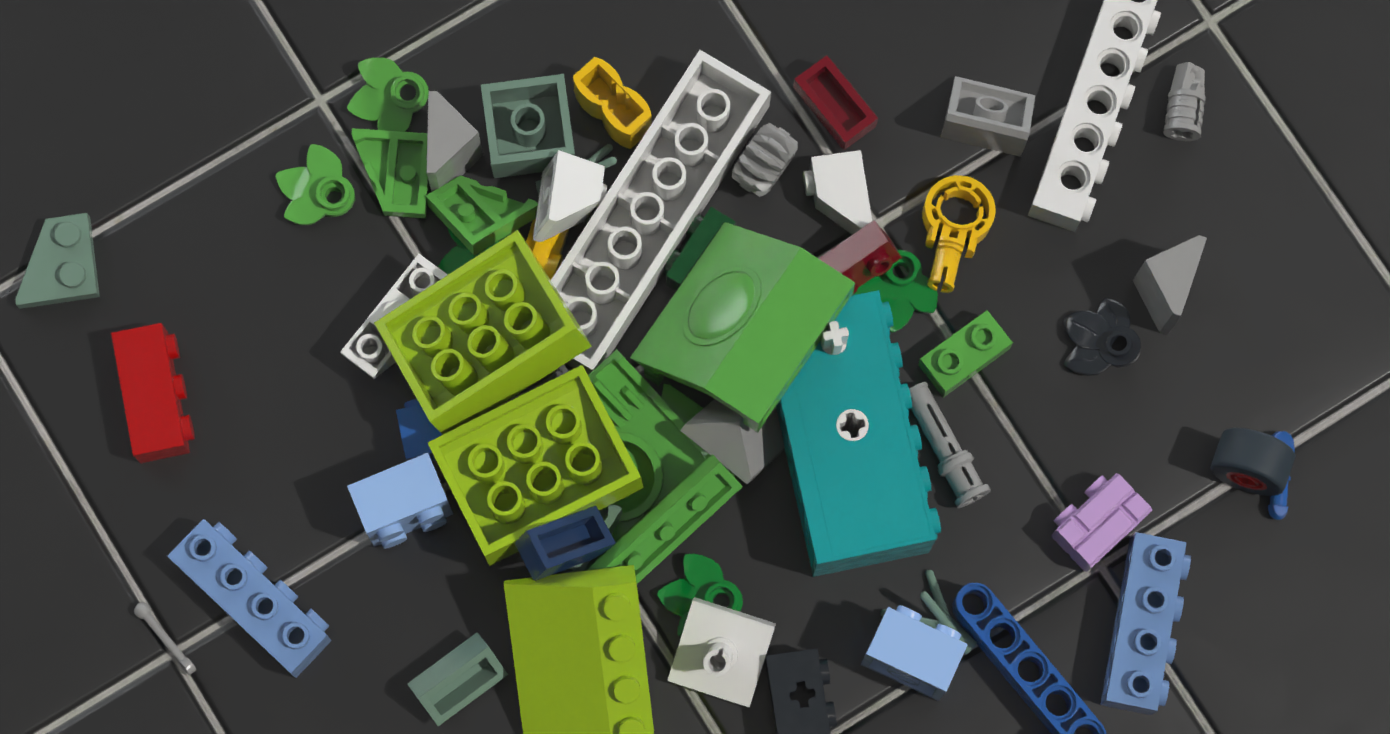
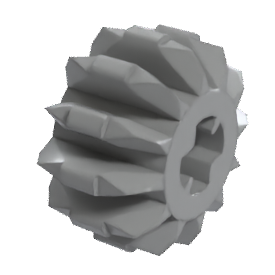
M771 123L763 125L734 165L732 178L740 183L739 186L749 193L753 192L759 197L767 194L795 155L798 142L790 137V134L781 127L777 128Z

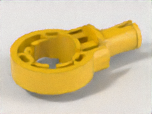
M962 175L943 178L934 184L927 194L922 210L923 223L928 232L925 242L927 248H933L937 231L940 232L931 275L927 282V285L937 291L942 275L944 276L941 292L949 293L954 290L955 278L966 238H969L965 258H972L975 254L976 245L987 236L994 221L996 210L994 199L990 191L974 178ZM944 192L943 196L940 195L936 207L931 203L934 198ZM956 197L970 201L974 208L979 207L976 214L977 219L973 223L965 225L949 221L942 215L940 210L943 200ZM984 209L986 212V219H982Z

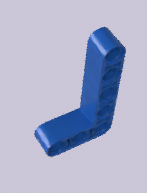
M977 582L963 586L955 596L952 604L956 620L977 642L980 649L1051 734H1074L1077 728L1084 727L1093 734H1106L1102 723L994 593L984 584ZM970 594L980 597L984 603L983 613L972 615L965 611L962 605L963 597ZM998 627L1006 629L1011 635V646L1008 648L996 647L990 639L991 630ZM1031 661L1037 665L1039 669L1037 681L1027 682L1020 677L1018 673L1020 662ZM1057 694L1065 699L1067 710L1063 716H1056L1048 711L1046 707L1048 695Z

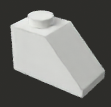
M558 150L542 173L533 233L534 241L543 242L584 222L595 207L598 208L607 193V185L603 184L605 166Z
M861 150L811 157L810 171H803L806 196H814L815 208L852 235L872 222Z

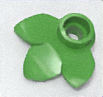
M368 58L360 61L358 68L367 85L363 86L352 97L347 106L348 111L361 119L378 120V130L405 132L410 126L413 113L422 109L428 100L429 90L427 83L416 73L402 72L399 66L391 59ZM406 85H411L416 90L415 97L410 101L403 100L400 95L401 89Z
M310 145L307 153V167L290 168L276 173L275 177L282 193L292 201L285 210L284 218L295 224L311 225L322 219L325 215L330 217L341 216L347 213L354 204L355 192L352 184L342 177V163L336 154L323 146ZM333 191H338L342 194L340 201L336 203L327 201L328 194Z

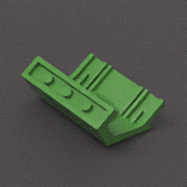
M724 222L630 358L644 367L645 377L659 386L663 376L706 393L744 418L743 423L758 433L820 343L823 332L828 331L829 323L835 321L853 295L855 282L799 246Z
M616 349L588 376L641 476L643 488L611 504L621 507L623 512L619 523L611 534L616 544L604 555L598 557L595 563L587 570L634 565L636 582L638 584L743 486L713 454L707 453L681 432L685 422Z

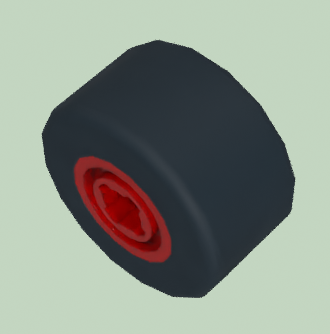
M1230 428L1224 430L1211 464V471L1221 481L1234 488L1258 495L1275 496L1282 494L1296 455L1290 446L1271 435L1247 428Z

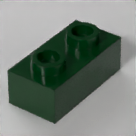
M712 206L705 216L698 214L686 232V235L690 237L689 241L682 251L676 248L665 264L664 270L668 272L666 274V286L677 291L724 222L736 225V221Z

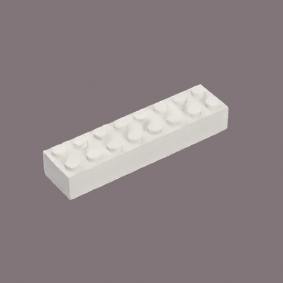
M701 50L696 54L551 279V282L592 346L565 364L573 369L583 365L588 375L613 353L664 273V267L669 257L676 248H680L687 237L686 232L692 221L698 214L701 215L770 106L771 91Z

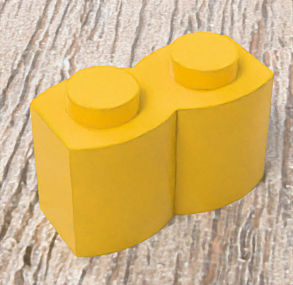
M592 58L573 75L576 99L588 114L603 121L607 133L615 142L631 149L644 137L652 124L650 108L637 92L623 86L619 74L610 64L600 58Z

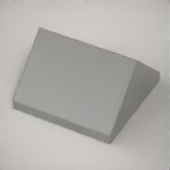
M955 76L941 138L1021 157L1030 133L1035 95Z
M429 91L427 176L431 191L433 192L456 177L462 176L483 157L479 132L437 91Z
M1198 235L1146 259L1133 279L1158 331L1162 334L1168 335L1182 315L1207 240L1206 237Z
M714 399L683 426L681 432L707 453L713 454L727 469L748 484L785 448L777 408H774L757 433L743 423L744 418Z

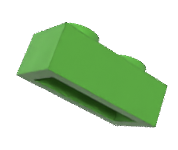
M986 310L920 358L918 366L944 398L1007 352L1013 342L989 311Z

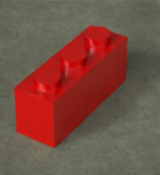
M162 323L111 333L133 456L139 463H145L190 453L188 441L194 440L195 436L190 415L183 416L181 400L187 399V391L183 375H176L173 359L180 358L175 334H168Z

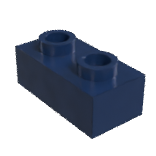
M593 506L527 530L514 544L532 579L536 581L604 555L616 542L597 506Z

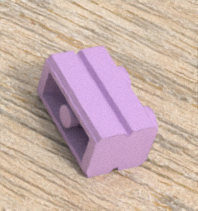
M1117 473L1110 480H1107L1103 475L1099 477L1084 492L1089 499L1079 509L1071 504L1054 520L1058 528L1051 535L1052 538L1085 572H1088L1152 511L1151 506Z

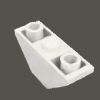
M418 254L341 350V355L373 379L377 378L396 361L374 322L447 276V274L425 257Z

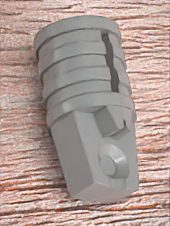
M1186 62L1176 66L1171 90L1168 94L1167 114L1165 117L1166 125L1164 126L1163 133L1168 138L1174 140L1195 141L1201 137L1202 116L1204 115L1206 100L1204 87L1205 70L1193 63Z

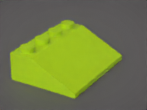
M518 230L374 322L427 418L442 434L497 408L592 347L573 314Z
M583 365L427 442L489 566L518 552L514 543L527 530L593 506H597L598 510H601L643 488L641 476Z
M634 565L554 574L536 581L532 577L504 581L523 734H654Z

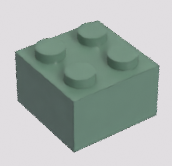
M564 74L481 85L494 178L543 172L558 150L575 156Z

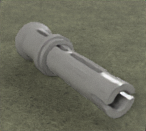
M927 382L911 387L909 389L912 399L911 410L940 462L937 466L940 477H946L957 498L954 502L956 507L962 508L981 499L991 489L988 484L982 483L972 465L974 457L967 450L962 451L946 418L930 392Z

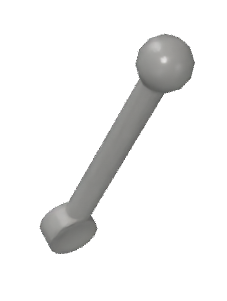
M144 602L138 603L134 608V614L148 623L188 675L195 672L194 664L181 652L151 615L150 605Z

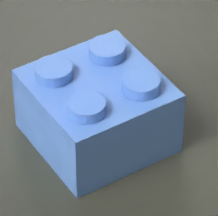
M428 453L347 486L366 534L374 547L381 544L384 549L396 546L407 540V533L421 527L423 532L432 531L447 523L446 517L453 515Z
M898 605L896 610L888 607L861 665L939 701L946 693L968 644L960 641L961 634L950 627L938 624L935 629L920 622L922 616L907 607Z

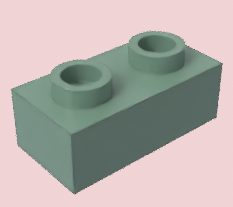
M475 633L407 683V685L437 726H440L508 674L481 636Z

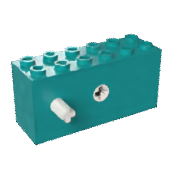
M879 290L850 297L835 321L829 323L828 331L823 332L820 343L776 406L813 577L929 553L937 540V534L941 533L936 507L929 509L927 492L931 491L929 472L926 466L920 467L918 462V450H922L917 424L910 426L908 419V409L912 408L910 390L907 383L900 384L899 368L903 367L898 342L891 343L890 327H893L889 302H881Z

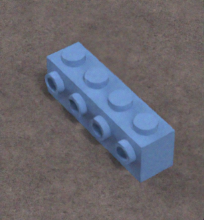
M203 519L174 548L168 557L287 671L297 678L332 641L324 633L329 625L312 609L304 614L293 603L298 596L282 580L273 585L263 575L268 567L250 550L244 556L232 546L237 538L220 522L212 527Z
M1135 532L1129 539L1100 705L1147 715L1157 712L1158 706H1165L1169 692V681L1163 680L1166 663L1172 664L1177 644L1176 639L1170 638L1173 621H1180L1184 604V597L1177 596L1180 580L1186 581L1191 563V555L1185 554L1187 542Z

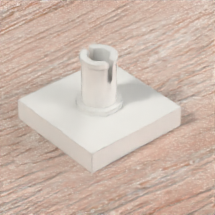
M694 597L667 681L750 707L776 623Z

